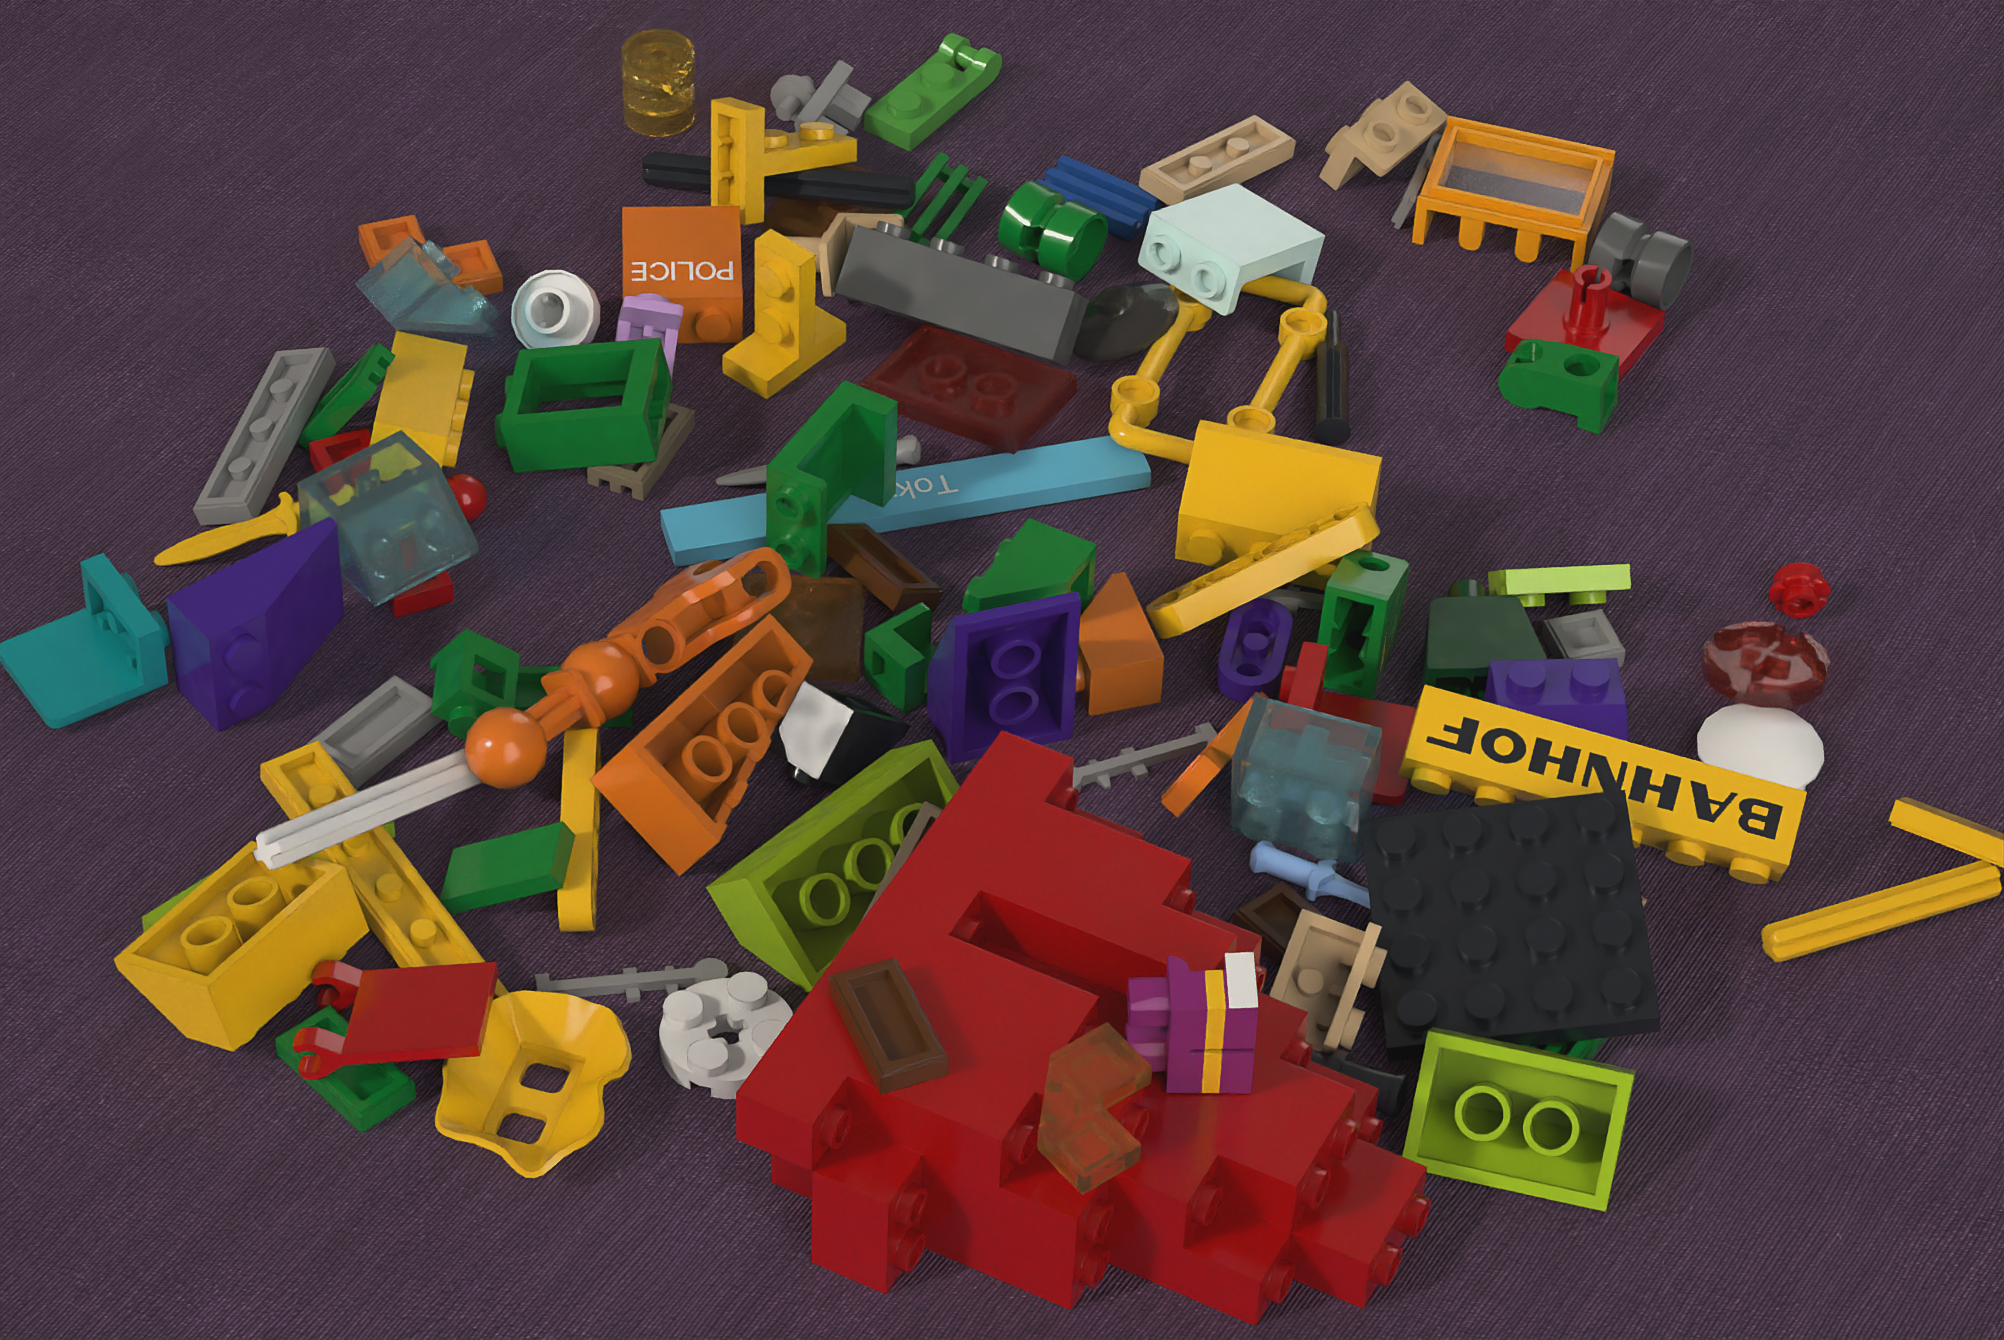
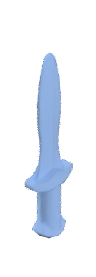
M1265 840L1257 843L1251 850L1249 866L1252 872H1265L1307 888L1305 896L1310 901H1315L1318 896L1333 895L1348 899L1370 909L1368 888L1357 885L1335 872L1337 861L1327 859L1315 864L1276 849L1270 841Z

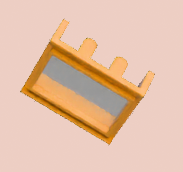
M1448 115L1446 127L1422 191L1417 197L1412 243L1423 245L1435 211L1461 216L1458 242L1462 248L1470 251L1480 247L1485 234L1486 222L1517 228L1515 256L1525 263L1536 260L1543 234L1573 240L1575 243L1570 272L1575 273L1576 269L1586 265L1609 196L1616 151Z

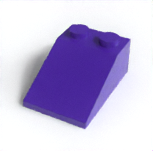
M330 516L166 597L177 690L218 732L245 719H249L260 711L274 705L343 618L344 602L337 523Z
M1077 591L951 618L928 667L927 713L950 764L982 758L1001 730L1039 745L1073 738L1081 598Z
M1617 658L1490 660L1484 697L1485 702L1629 742L1627 706Z

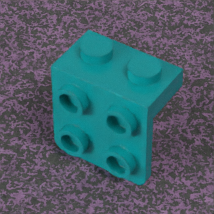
M104 553L80 562L86 604L85 609L0 643V663L45 724L50 728H63L168 684L164 647L170 645L168 628L158 611L153 610L149 612L143 605L132 577L127 572L119 574Z

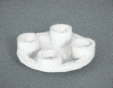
M1744 702L1723 707L1705 719L1697 734L1698 756L1703 763L1805 791L1806 785L1816 779L1824 764L1823 742L1813 726L1794 712L1772 704Z

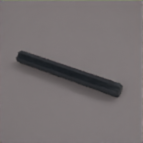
M656 151L645 155L642 163V177L647 184L711 191V157ZM814 168L764 177V196L895 210L909 209L914 205L916 199L915 180L907 176Z

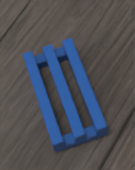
M1062 155L1057 160V169L1050 167L1045 172V181L1037 180V182L1064 195L1067 202L1075 200L1102 213L1107 218L1108 233L1129 242L1148 225L1151 212L1160 210L1161 200L1139 186L1065 155Z

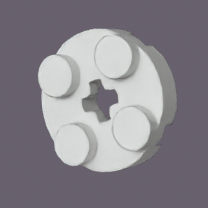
M740 972L731 978L711 979L694 984L685 990L675 991L665 999L663 1004V1017L659 1027V1047L662 1063L668 1074L678 1084L690 1089L691 1081L699 1086L711 1088V1097L736 1099V1092L793 1016V1012L780 995L768 989L767 981L762 976L753 972ZM721 1032H735L739 1034V1042L728 1044L723 1037L712 1039V1037Z

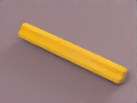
M1981 860L1766 925L1761 931L1762 948L1766 956L1771 957L1774 962L1780 963L1991 899L2001 893V874L1997 866Z

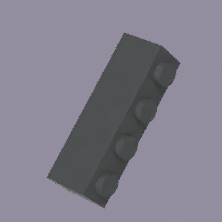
M878 221L875 230L856 225L834 291L835 293L859 304L1067 368L1089 302L1088 299L1072 291L1075 281L1046 271H1041L1038 280L1018 274L1020 264L991 254H986L984 263L973 261L963 257L966 250L965 247L932 237L929 247L909 241L912 231L884 221Z

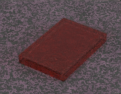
M924 324L860 383V387L898 401V414L1015 454L1077 393V376Z

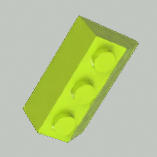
M1433 1027L1428 1030L1402 1157L1426 1166L1427 1173L1606 1212L1636 1070Z

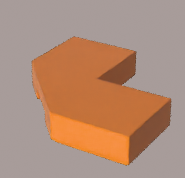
M415 215L358 226L359 243L373 277L445 303L503 292V276L487 240L429 250Z
M1262 691L1260 693L1256 692L1161 796L1163 799L1161 803L1178 818L1273 713L1278 705Z

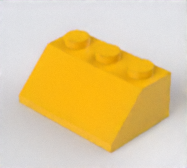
M1200 419L1178 514L1175 559L1219 568L1338 509L1357 502H1367L1375 518L1382 457ZM1372 541L1359 549L1371 551ZM1343 556L1288 583L1325 590L1328 580Z
M250 841L113 960L118 971L186 1038L234 1052L241 1045L249 1042L256 1035L257 1031L282 1008L295 1001L301 995L302 991L312 983V972L319 962L341 960L346 955L347 950L370 931L345 866L308 856L280 869L270 870L264 861L259 862L256 860L253 851L258 848L257 842Z

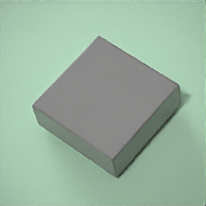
M1602 609L1544 620L1541 636L1554 659L1617 658L1619 667H1623L1626 651Z

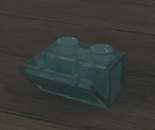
M410 235L407 236L355 283L394 329L435 339L495 342L503 335L493 323L501 314L478 289H475L471 284L463 289L453 277L461 269L431 239L421 244Z
M402 430L297 483L301 530L329 516L337 523L341 575L375 607L479 553L478 542L439 464Z
M1255 695L1232 756L1231 830L1243 833L1246 837L1256 842H1261L1262 840L1270 841L1271 843L1276 842L1306 850L1309 854L1319 859H1339L1356 864L1362 845L1360 820L1368 819L1380 769L1383 729Z

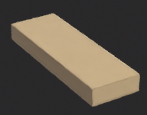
M1253 115L1142 169L1139 187L1171 206L1234 183L1240 184L1293 158L1296 140L1258 116Z

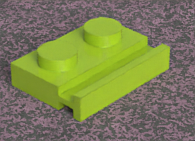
M1630 564L1506 569L1488 572L1489 596L1512 595L1520 599L1523 607L1545 606V594L1569 593V605L1607 603L1606 591L1631 589Z

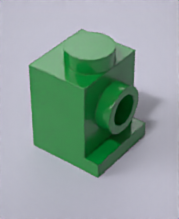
M466 628L431 658L430 669L436 671L431 714L447 721L451 734L458 738L466 739L467 731L478 717L485 712L497 707L515 708L520 654ZM474 663L486 669L480 673L474 670Z

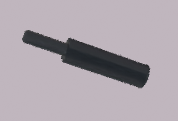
M1330 310L1324 314L1327 319L1325 341L1317 346L1316 426L1314 434L1319 442L1329 446H1336L1347 441L1351 433L1349 426V348L1341 341V314L1338 311Z

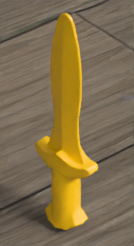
M341 481L332 491L295 503L290 494L281 492L278 495L281 500L280 505L259 517L215 528L181 541L158 554L154 558V563L157 566H170L198 561L230 551L262 537L287 534L289 537L303 530L302 526L323 520L329 516L333 517L339 514L353 516L359 509V495L354 487L345 481Z

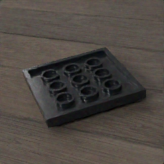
M1625 790L1360 820L1372 923L1382 926L1375 946L1388 951L1378 976L1388 1062L1423 1058L1428 1030L1433 1027L1516 1045L1530 1046L1660 1032L1659 1007Z

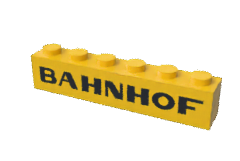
M1424 685L1398 774L1410 778L1411 784L1424 792L1445 795L1449 793V790L1474 796V802L1479 806L1625 790L1634 848L1640 847L1641 843L1666 850L1665 856L1668 859L1683 865L1702 866L1705 861L1730 868L1729 874L1732 877L1752 884H1766L1768 879L1778 882L1788 868L1807 792L1428 685Z

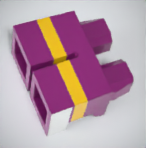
M1254 952L1225 953L1224 970L1190 971L1188 964L1183 959L1167 955L1166 977H1128V1023H1125L1126 1068L1136 1072L1164 1071L1166 1093L1251 1094L1258 1018Z

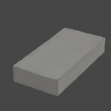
M394 675L306 745L319 740L353 787L357 789L443 721V719L431 714L433 698Z

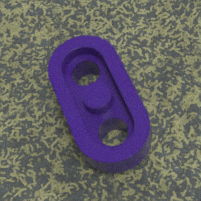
M1255 598L1232 610L1218 658L1216 678L1218 688L1228 698L1237 702L1247 703L1256 692L1260 693L1262 691L1271 698L1278 691L1291 644L1293 627L1292 615L1285 606L1274 600Z

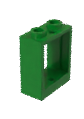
M649 338L519 350L513 375H508L505 380L506 403L503 413H497L495 418L497 444L500 449H507L514 473L657 461L673 389V382L661 339ZM623 395L621 406L538 413L541 402Z

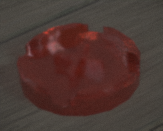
M1746 621L1725 626L1714 633V641L1711 643L1706 641L1703 647L1701 669L1704 680L1717 693L1736 702L1761 708H1787L1808 703L1822 694L1828 682L1830 661L1826 649L1807 633L1800 631V637L1797 639L1793 636L1785 635V626L1778 623Z

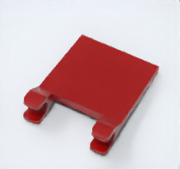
M335 960L319 962L312 972V984L316 986L330 984L336 987V989L324 988L320 990L316 1000L318 1008L322 1010L331 1005L336 1011H340L354 1003L345 1037L318 1027H305L296 1033L292 1044L294 1052L311 1051L318 1055H306L300 1059L298 1066L300 1076L308 1080L321 1079L343 1065L480 1056L499 975L497 961L377 970H360Z

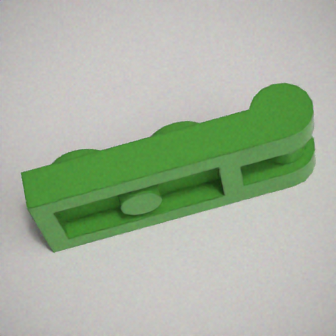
M956 33L948 34L942 41L937 53L864 112V130L904 150L912 151L996 79L1002 67V56L986 47L980 50L971 47L969 39ZM961 67H963V68H965L966 70H965L964 72H962V71H960V70H958V69L961 68Z

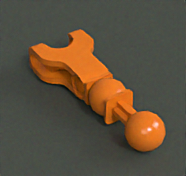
M761 547L740 553L725 563L719 560H709L689 566L668 580L655 591L654 597L647 604L614 627L607 635V638L598 641L592 640L576 647L561 664L560 670L543 676L541 683L548 694L526 711L512 707H497L479 716L467 731L464 753L472 773L482 783L498 789L514 790L534 780L545 765L548 749L547 742L567 728H597L605 722L620 717L629 710L638 698L639 689L650 687L657 682V675L666 674L678 669L715 642L752 624L785 600L792 587L790 571L785 560L774 549ZM756 565L765 571L767 578L764 592L758 597L749 595L743 589L741 577ZM642 639L648 648V657L643 652Z

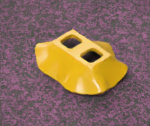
M522 990L501 995L492 1002L480 1056L444 1059L442 1067L443 1088L435 1115L437 1130L442 1135L454 1140L474 1143L477 1147L499 1154L518 1174L525 1178H537L544 1175L564 1157L587 1145L601 1130L605 1116L603 1088L606 1084L622 1077L628 1071L632 1059L630 1043L623 1029L622 1021L609 1008L568 994ZM536 1063L564 1069L569 1072L562 1090L557 1093H548L524 1087L520 1083L527 1068ZM509 1114H519L543 1120L546 1123L539 1140L533 1144L500 1137L497 1135V1132L504 1117Z

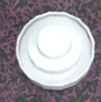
M544 270L531 276L518 289L512 303L511 323L517 338L527 349L589 344L594 339L600 324V304L595 291L582 278L564 270Z

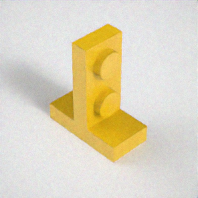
M732 97L711 100V206H740V224L750 225L764 222L765 176L857 162V139L834 132L833 124L825 122L802 123L799 125V132L794 133L777 129H765L764 107Z
M769 229L755 239V332L722 355L723 374L766 400L846 342V323L815 305L816 255L772 229Z

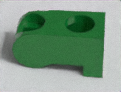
M1529 338L1521 341L1516 346L1498 378L1499 390L1511 404L1524 409H1533L1541 406L1578 416V428L1600 435L1618 403L1619 356L1561 342Z

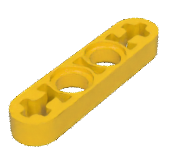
M1357 502L1345 506L1167 592L1151 602L1146 607V612L1159 638L1167 639L1180 635L1362 547L1375 539L1380 534V529L1367 502Z
M598 728L565 729L560 822L563 821L575 834V839L563 888L557 889L558 919L561 933L594 932L596 929L601 792L590 779L602 768L601 742Z

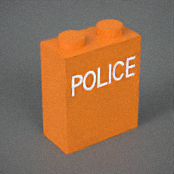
M740 206L622 207L623 300L625 296L636 297L639 294L652 293L666 297L670 303L682 305L684 309L678 330L677 343H740L743 340Z

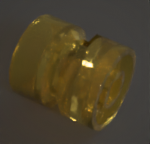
M648 29L635 33L626 39L621 48L622 81L624 83L622 86L623 120L630 129L642 135L668 137L683 132L692 125L696 117L695 85L693 83L695 80L694 45L688 37L677 31L667 29Z

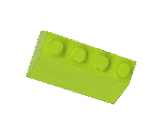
M932 739L889 750L708 885L706 889L739 944L806 993H809L858 927L924 801L944 809L960 786Z

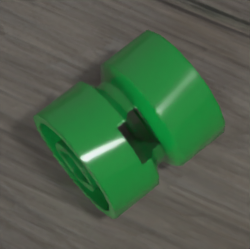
M1034 180L1026 182L1009 200L999 224L998 241L1003 249L1031 263L1039 261L1040 267L1077 282L1086 276L1096 264L1107 238L1108 222L1106 216L1075 200L1067 202L1064 195Z

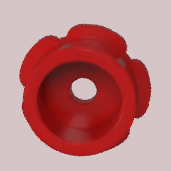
M1805 562L1791 563L1783 566L1774 574L1773 585L1769 589V600L1775 603L1776 610L1783 611L1787 616L1795 619H1804L1815 615L1827 604V596L1831 593V587L1829 582L1823 578V573L1817 566Z

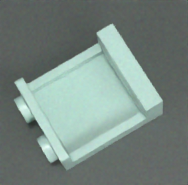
M1234 183L1151 212L1138 263L1146 270L1225 316L1235 311L1242 286L1270 274L1311 285L1325 235L1243 186Z

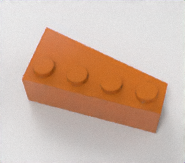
M770 613L590 779L594 786L679 877L720 841L728 826L725 823L732 809L740 803L749 785L746 782L756 763L764 757L772 742L770 737L777 723L788 711L814 661Z

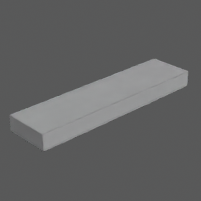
M330 348L276 351L193 507V511L201 526L234 524L258 517L337 364Z

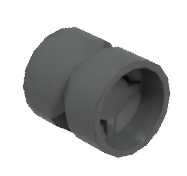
M1616 211L1609 216L1599 231L1592 247L1588 264L1599 266L1597 284L1600 282L1601 271L1605 268L1612 274L1610 289L1621 293L1629 287L1631 288L1632 298L1665 311L1675 302L1689 275L1695 251L1694 242L1664 229L1651 234L1648 223Z

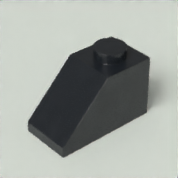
M803 681L768 750L786 760L788 764L784 772L805 785L819 789L822 781L842 786L906 736L911 725L860 695Z

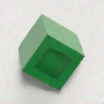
M923 602L865 633L864 679L903 714L927 701L928 667L937 650L931 644L932 610Z

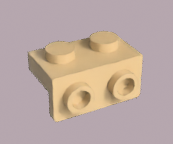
M1407 80L1384 100L1381 98L1376 99L1352 127L1345 125L1333 136L1325 148V152L1330 157L1319 177L1335 191L1365 166L1376 175L1382 177L1443 127L1448 115Z
M1302 909L1269 996L1309 1012L1305 1041L1311 1043L1314 1050L1331 1055L1337 1050L1338 1046L1351 1050L1365 1011L1353 1007L1361 984L1374 989L1388 952L1375 946L1382 926L1369 922L1364 932Z

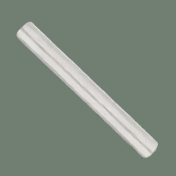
M461 749L260 832L256 837L258 848L254 849V856L257 861H264L268 869L277 870L482 784V782L470 770L464 749Z

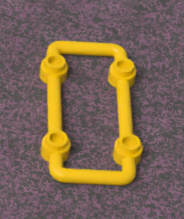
M1269 274L1245 283L1240 291L1301 307L1291 308L1281 315L1278 335L1281 347L1250 405H1243L1232 409L1228 413L1226 425L1274 435L1276 420L1272 413L1300 360L1304 361L1314 358L1317 355V346L1325 341L1327 319L1324 314L1327 309V299L1317 287ZM1171 284L1168 287L1166 302L1168 318L1135 375L1117 379L1112 385L1110 410L1113 415L1109 421L1108 432L1113 441L1124 448L1189 465L1194 441L1145 428L1157 416L1160 398V388L1157 384L1186 332L1202 329L1205 323L1212 317L1213 309Z

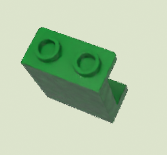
M843 380L766 466V547H770L778 552L785 560L788 569L795 570L814 579H819L826 571L827 522L844 502L853 495L884 508L896 494L898 401Z

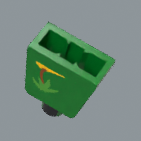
M1359 548L1343 556L1326 585L1317 644L1328 645L1324 688L1373 699L1400 629L1410 569L1409 563L1405 560ZM1354 634H1362V636L1367 637L1361 651L1351 648L1346 642L1347 638Z

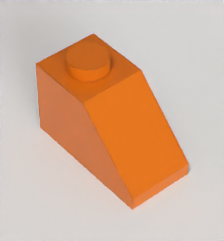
M1126 572L1113 574L1080 616L1076 692H1078L1088 716L1161 703L1164 655Z

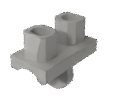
M841 60L836 63L817 90L814 88V81L808 76L785 75L780 77L775 83L770 94L777 117L782 121H794L795 132H799V125L802 123L825 122L834 125V132L846 136L850 132L847 129L854 132L864 118V112L867 111L872 98L847 84L854 68ZM828 117L831 118L832 120L836 121L837 123L841 124L842 126L846 127L847 129H845V128L841 127L840 125L836 124L835 122L831 121L830 119H828Z

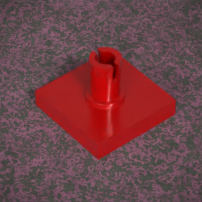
M1587 264L1576 269L1575 273L1561 269L1506 331L1504 350L1513 353L1521 341L1532 338L1550 342H1561L1619 356V382L1661 333L1666 312L1610 289L1612 274L1605 268L1601 271L1600 282L1597 284L1598 265Z

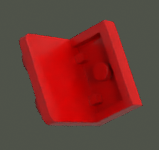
M1303 641L1297 667L1285 665L1279 703L1287 704L1286 711L1274 709L1270 724L1268 747L1279 749L1275 785L1391 806L1401 804L1405 800L1409 778L1398 774L1417 708L1324 691L1328 645Z

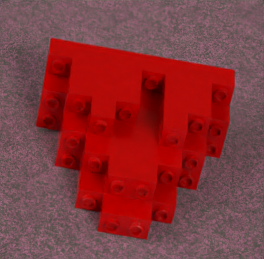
M1001 730L736 1092V1139L771 1154L772 1183L812 1199L811 1262L883 1294H887L902 1271L910 1273L916 1267L924 1248L1069 1310L1073 1308L1086 1286L1092 1289L1098 1286L1108 1264H1111L1255 1326L1270 1302L1282 1303L1293 1280L1364 1309L1378 1284L1388 1287L1392 1282L1403 1254V1248L1400 1247L1407 1235L1413 1238L1419 1236L1431 1208V1199L1423 1196L1427 1167L1376 1146L1383 1128V1120L1375 1117L1379 1088L1310 1061L1313 1045L1305 1041L1309 1012L1261 993L1267 972L1265 967L1259 965L1262 936L1194 909L1196 892L1189 889L1191 859L1143 841L1144 834L1077 808L1079 791L1073 788L1074 758ZM1254 952L1258 1018L1251 1094L1166 1093L1164 1071L1136 1072L1126 1068L1125 1023H1128V977H1166L1167 955L1183 959L1188 964L1190 971L1224 970L1225 953ZM896 957L949 1059L948 1075L880 1095L829 994V976Z

